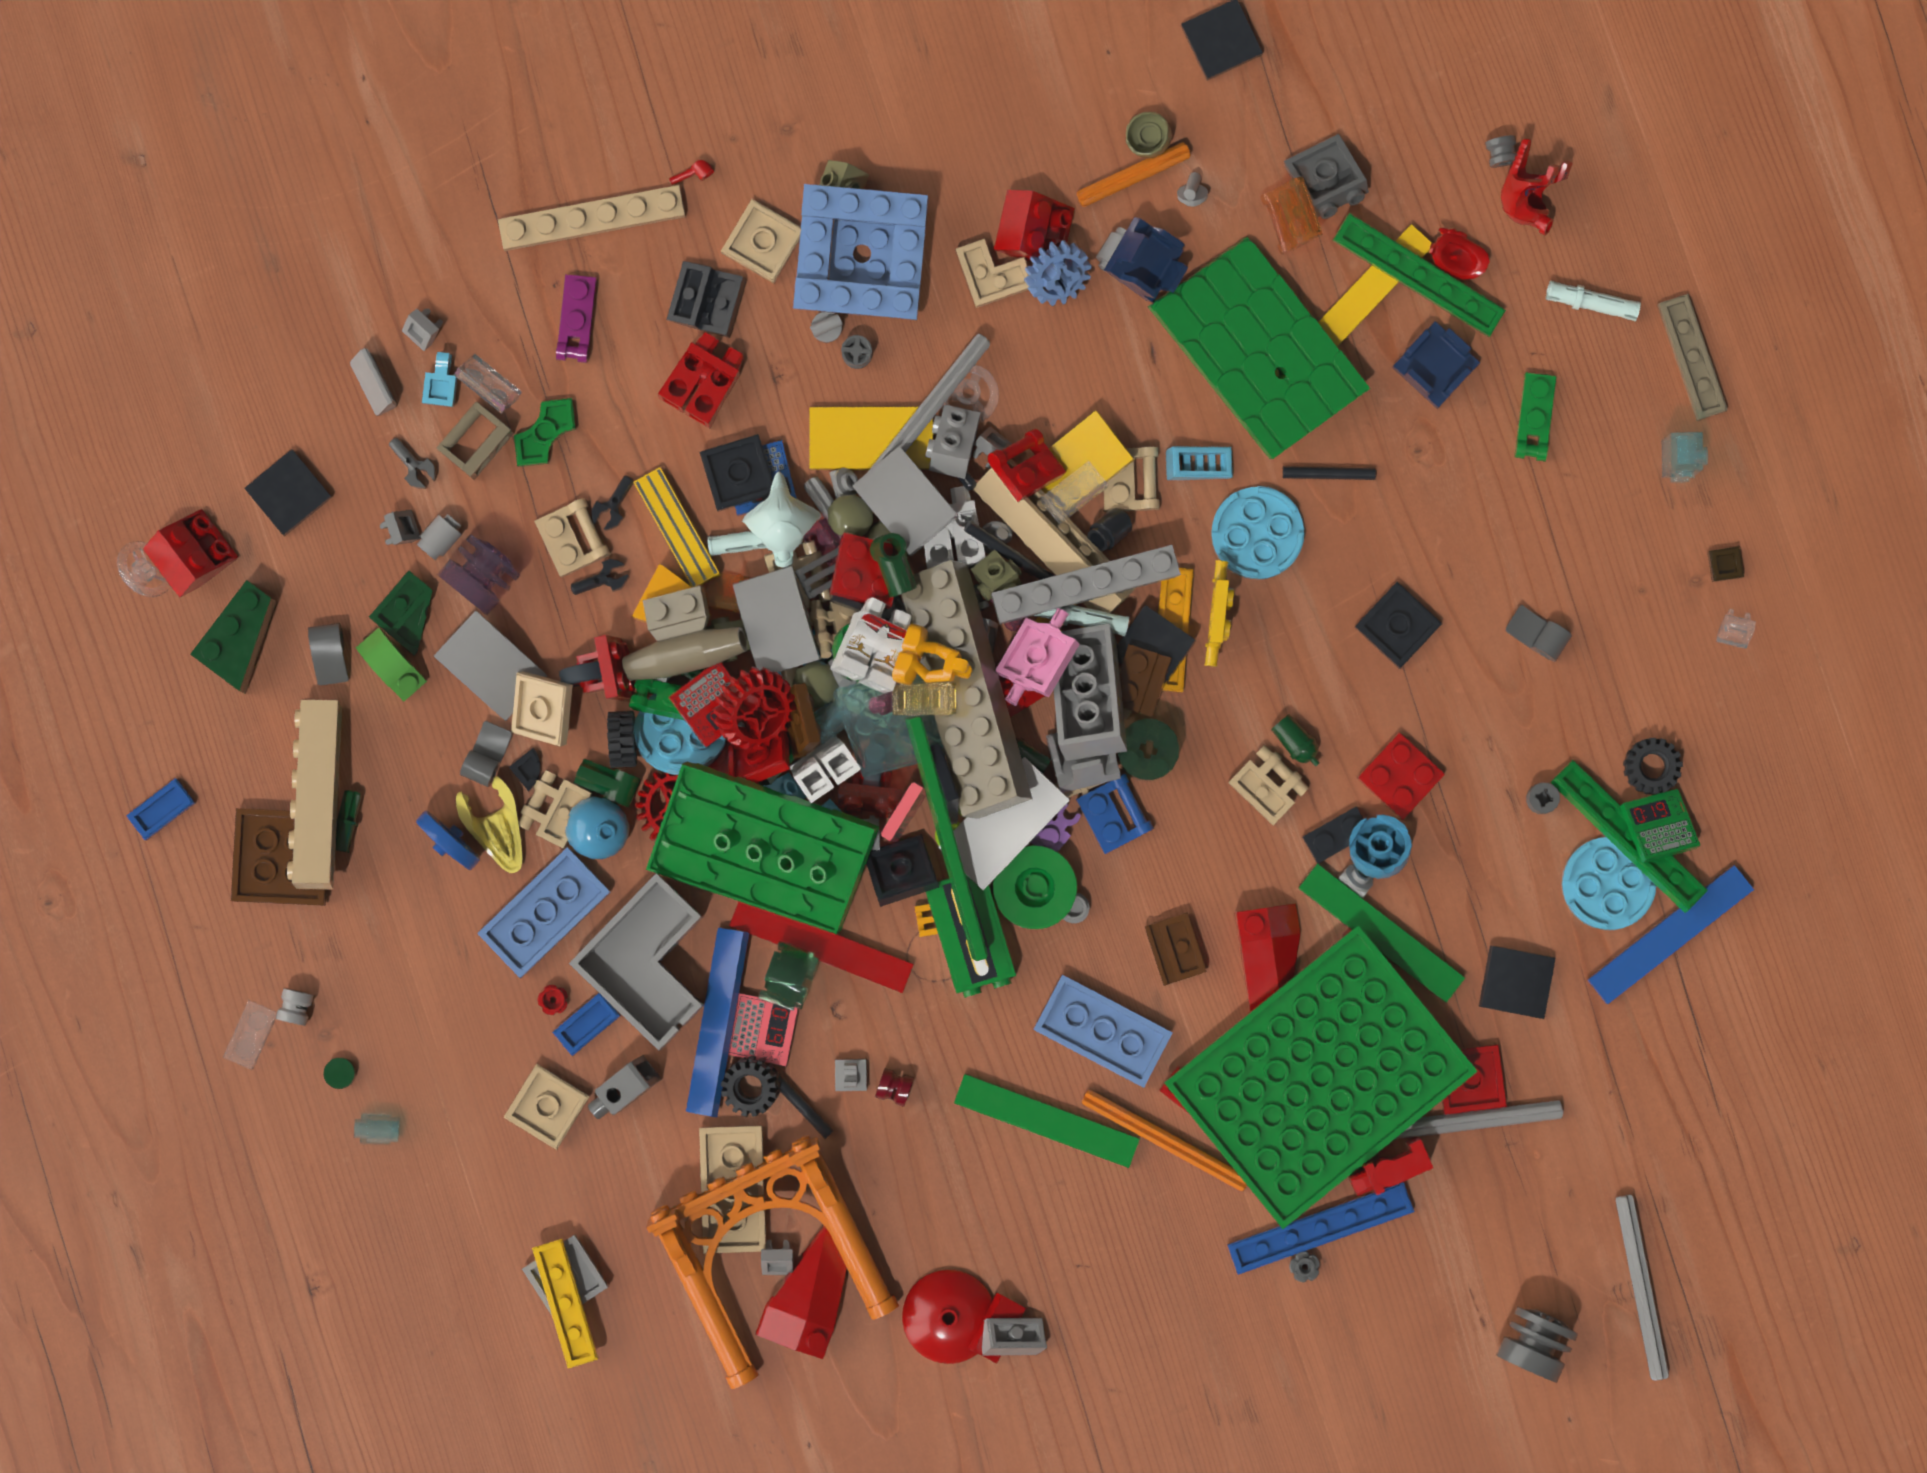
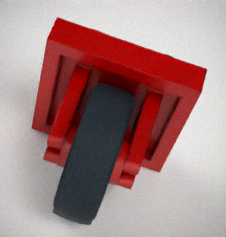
M609 635L594 637L597 652L576 656L577 663L575 666L559 671L561 682L572 684V687L580 686L583 689V693L587 694L605 691L606 699L628 700L633 695L632 691L636 689L634 687L635 680L629 681L623 670V657L630 653L626 642H623L622 638Z

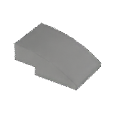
M900 446L894 449L852 486L891 533H896L903 537L906 542V551L911 556L959 516Z
M793 566L733 584L756 667L759 670L764 667L770 671L781 672L820 659L819 649L815 642L810 618Z
M477 611L464 622L434 655L441 664L505 721L513 714L516 674L524 671L547 677L537 665Z

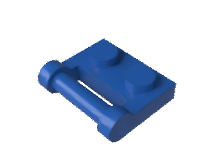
M1126 774L1122 775L1121 779L1110 781L1076 799L1104 854L1154 829L1151 821L1147 822L1127 783L1130 781ZM1116 789L1136 828L1129 832L1108 794Z

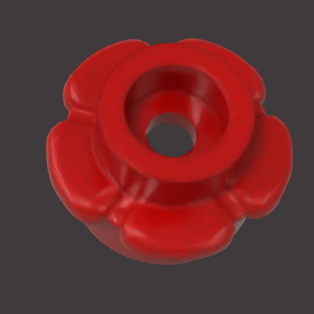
M547 985L544 987L543 992L538 995V1005L542 1007V1011L547 1015H555L557 1012L562 1013L568 1005L566 1002L568 994L562 987L558 988L556 985ZM551 997L556 998L555 1003H552L550 1001Z

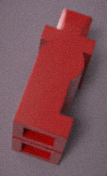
M705 332L697 340L696 344L690 343L687 351L658 392V397L682 413L685 411L687 416L710 429L723 403L740 377L739 369L744 355L729 347L722 360L712 354L720 342Z
M1414 1137L1405 1141L1409 1150L1391 1158L1380 1157L1373 1163L1370 1160L1364 1163L1362 1171L1348 1176L1355 1194L1360 1196L1373 1190L1376 1195L1385 1192L1384 1187L1397 1185L1433 1169L1434 1167L1422 1140Z

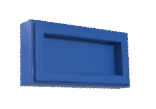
M175 778L126 816L142 838L147 841L196 804V802L181 782Z
M598 993L552 1033L567 1051L574 1056L617 1020L620 1014Z

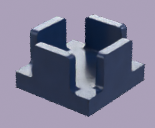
M1134 217L1104 271L1146 301L1153 303L1161 290L1173 293L1186 273L1188 266L1178 262L1185 244L1166 230L1153 227L1141 218Z
M1435 321L1406 350L1392 368L1438 409L1474 371L1480 362L1470 354L1471 347L1450 328L1445 331Z

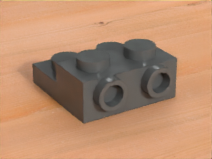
M1339 134L1284 161L1285 168L1298 188L1300 197L1313 219L1320 216L1322 219H1328L1336 214L1338 207L1347 203L1349 205H1357L1363 201L1365 194L1369 193L1366 178Z

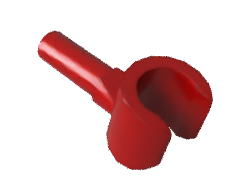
M698 160L691 168L670 177L669 180L673 185L696 174L700 181H703L710 177L714 170L708 162Z

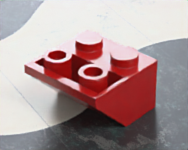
M1007 190L994 250L1017 259L1024 257L1026 261L1032 262L1030 260L1031 256L1038 258L1041 255L1039 248L1047 251L1050 242H1053L1056 247H1059L1062 240H1065L1067 243L1075 208L1035 191Z
M202 509L158 530L143 548L179 598L200 588L238 559L237 554Z

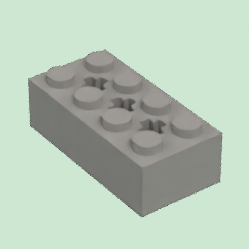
M1110 623L1061 631L1063 634L1076 639L1080 644L1054 688L1058 745L1065 760L1069 761L1126 752L1127 743L1117 640Z

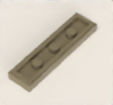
M1686 294L1659 303L1657 306L1696 420H1702L1726 412L1728 409L1689 295Z

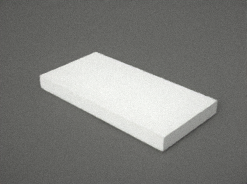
M1025 757L1022 759L1033 799L979 819L966 817L953 831L964 872L982 890L1004 870L1070 801Z

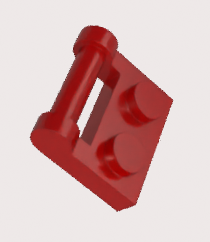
M1036 428L1025 433L1024 438L1003 450L996 449L988 454V463L1017 502L1057 481L1066 473L1065 469L1044 443L1042 433ZM1029 448L1035 454L1013 468H1010L1007 464L1008 460Z

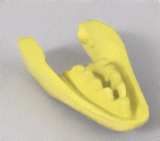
M497 775L493 777L492 787L498 790L499 797L504 801V806L499 811L482 818L473 816L471 807L468 805L469 797L463 794L462 791L456 795V807L459 818L464 826L495 862L505 871L515 873L521 869L523 860L516 805L512 792Z

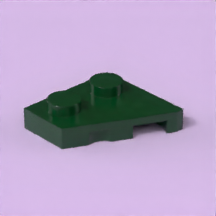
M408 570L369 618L415 656L418 652L433 590Z

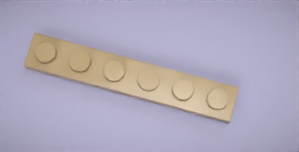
M676 185L498 219L503 249L504 251L683 218L685 217L680 186Z

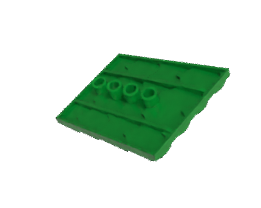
M1244 237L1177 286L1173 293L1167 292L1147 306L1269 459H1274L1371 389L1344 353L1337 348L1317 320L1310 315L1280 274H1277L1257 246L1248 237ZM1276 368L1279 370V377L1275 375Z
M687 761L680 768L646 870L837 934L842 930L880 826L836 809L830 810L802 798L788 796L739 776L733 777L702 764Z

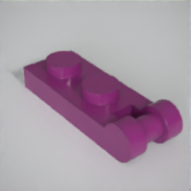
M565 274L556 360L566 361L567 358L577 359L578 362H588L597 284L596 277ZM569 338L580 339L579 347L568 346Z

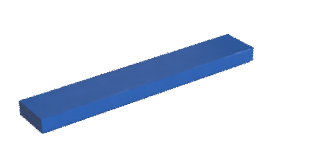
M1735 865L1707 885L1705 888L1708 891L1688 912L1684 913L1678 908L1587 979L1605 1004L1612 1002L1754 890Z
M718 928L686 1112L718 1117L723 1088L721 1083L724 1079L749 938L748 932Z
M1401 1182L1385 1188V1192L1376 1195L1374 1192L1297 1219L1284 1229L1278 1226L1227 1244L1236 1272L1239 1275L1299 1252H1304L1413 1213L1414 1210L1405 1184Z

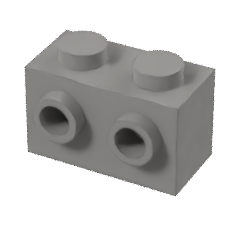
M944 405L942 416H935L932 434H937L936 439H929L925 457L931 458L929 471L965 479L978 430L980 412Z

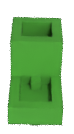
M377 628L356 647L367 664L403 702L427 682L380 628Z

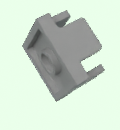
M1058 733L1046 736L1059 790L1062 793L1121 779L1115 753L1066 761L1058 745Z

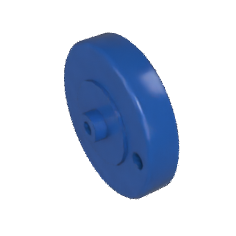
M424 811L416 819L418 826L436 843L433 849L441 856L447 853L468 870H472L480 862V857L460 838L464 833L453 824L449 828L429 811Z

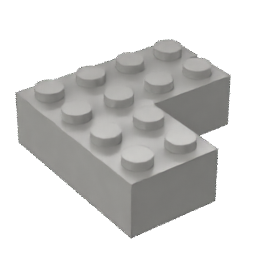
M656 873L569 964L658 1050H662L680 1032L681 1029L677 1025L679 1023L683 1026L686 1025L704 1007V1004L661 963L670 951L697 925L703 916Z

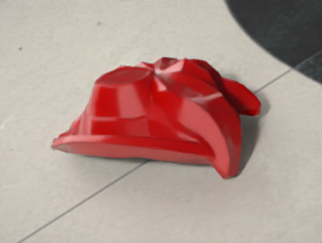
M1455 228L1438 229L1442 236L1438 237L1437 241L1430 245L1429 250L1437 268L1453 278L1462 280L1476 279L1486 272L1490 260L1488 253L1482 247L1468 240L1466 233L1457 231Z

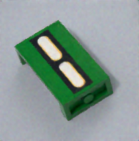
M967 875L966 879L988 954L987 959L975 961L971 958L950 879L939 881V888L926 892L956 994L963 992L964 998L982 993L981 986L992 983L994 989L1012 984L1010 977L1016 976L989 885L982 890Z

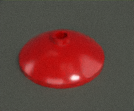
M953 1269L932 1272L921 1278L911 1288L905 1299L902 1323L906 1337L918 1353L934 1362L954 1364L971 1359L977 1353L968 1349V1346L993 1301L992 1297L977 1278L966 1272ZM947 1312L955 1316V1320L951 1324H946L943 1321L942 1317Z

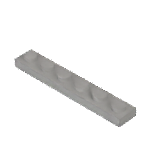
M1173 545L993 592L991 596L999 624L1056 610L1057 608L1071 606L1179 577L1181 574Z

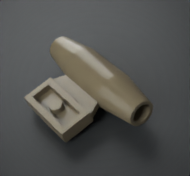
M696 586L643 600L648 631L651 632L657 642L624 656L622 665L629 681L668 678L711 667L747 651V639L741 627L706 630L710 615L705 588Z

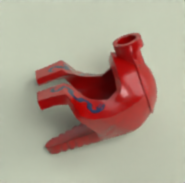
M1523 139L1501 190L1502 209L1515 223L1533 226L1539 229L1540 234L1546 236L1552 228L1554 219L1548 217L1550 211L1543 203L1542 193L1550 184L1568 179L1573 163L1568 160L1563 161L1560 170V166L1552 164L1548 167L1546 174L1527 173L1526 162L1529 156L1531 140Z

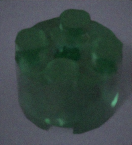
M1144 718L1130 724L1125 729L1127 751L1116 754L1121 768L1129 777L1137 781L1153 782L1163 778L1172 771L1179 758V743L1176 734L1167 724L1157 719ZM1146 742L1152 743V748L1156 750V755L1151 754L1150 759L1144 758V752L1139 750L1140 745L1145 746Z
M780 940L778 950H781V953L775 951L764 978L766 981L764 988L767 991L761 990L759 999L792 1011L795 1008L802 1010L808 994V988L805 987L807 979L813 981L819 965V959L811 951Z

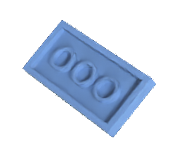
M567 847L477 934L519 978H522L611 892Z
M1064 975L1059 979L1033 1029L1143 1088L1173 1033Z

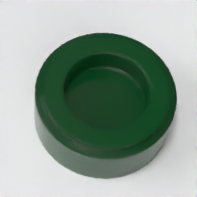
M334 1058L326 1064L323 1075L329 1086L335 1089H343L354 1082L356 1069L350 1060Z

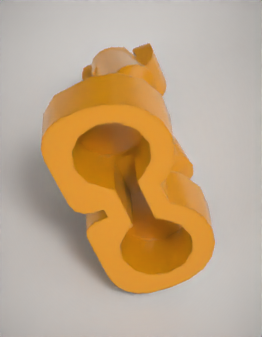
M912 623L909 625L902 643L903 651L899 652L893 669L892 677L895 682L910 686L913 684L917 674L926 683L951 682L955 676L969 679L972 667L967 660L961 659L960 651L941 643L928 642V630L924 626ZM924 652L943 658L945 660L943 669L929 671L921 664L920 661Z

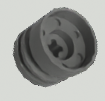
M1517 1306L1514 1314L1526 1319V1324L1523 1326L1513 1321L1510 1322L1509 1325L1521 1334L1519 1340L1504 1337L1496 1356L1557 1383L1565 1364L1553 1355L1556 1350L1570 1353L1572 1348L1559 1341L1562 1336L1576 1341L1578 1333L1572 1331L1563 1321L1541 1311L1523 1309Z

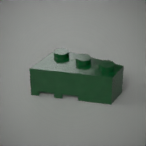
M246 580L190 655L235 689L246 694L249 686L248 683L253 668L256 666L257 656L268 631L277 601Z

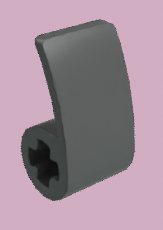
M1523 605L1519 606L1505 630L1515 639L1553 662L1557 661L1572 637V634L1560 625L1551 621L1546 622Z
M334 623L308 627L309 645L318 685L347 682L349 677L343 655L344 637L341 624Z
M484 721L473 750L469 751L463 762L460 775L489 787L505 755L512 733L488 721Z

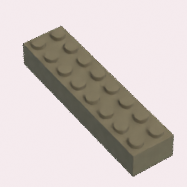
M949 560L914 574L913 577L917 588L901 594L906 613L912 616L910 624L924 626L928 630V642L941 643L960 651L961 659L967 660L972 667L969 679L955 676L951 682L926 683L948 767L959 796V807L962 816L979 819L1033 799L999 676L995 671L996 665L968 564ZM924 652L920 663L929 671L943 669L945 660L938 655Z

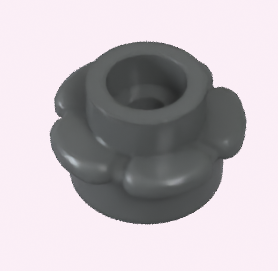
M1306 1251L1299 1252L1290 1261L1289 1269L1297 1281L1303 1283L1307 1280L1313 1281L1319 1275L1318 1267L1320 1262L1313 1254L1310 1255ZM1303 1264L1308 1265L1307 1270L1302 1269Z

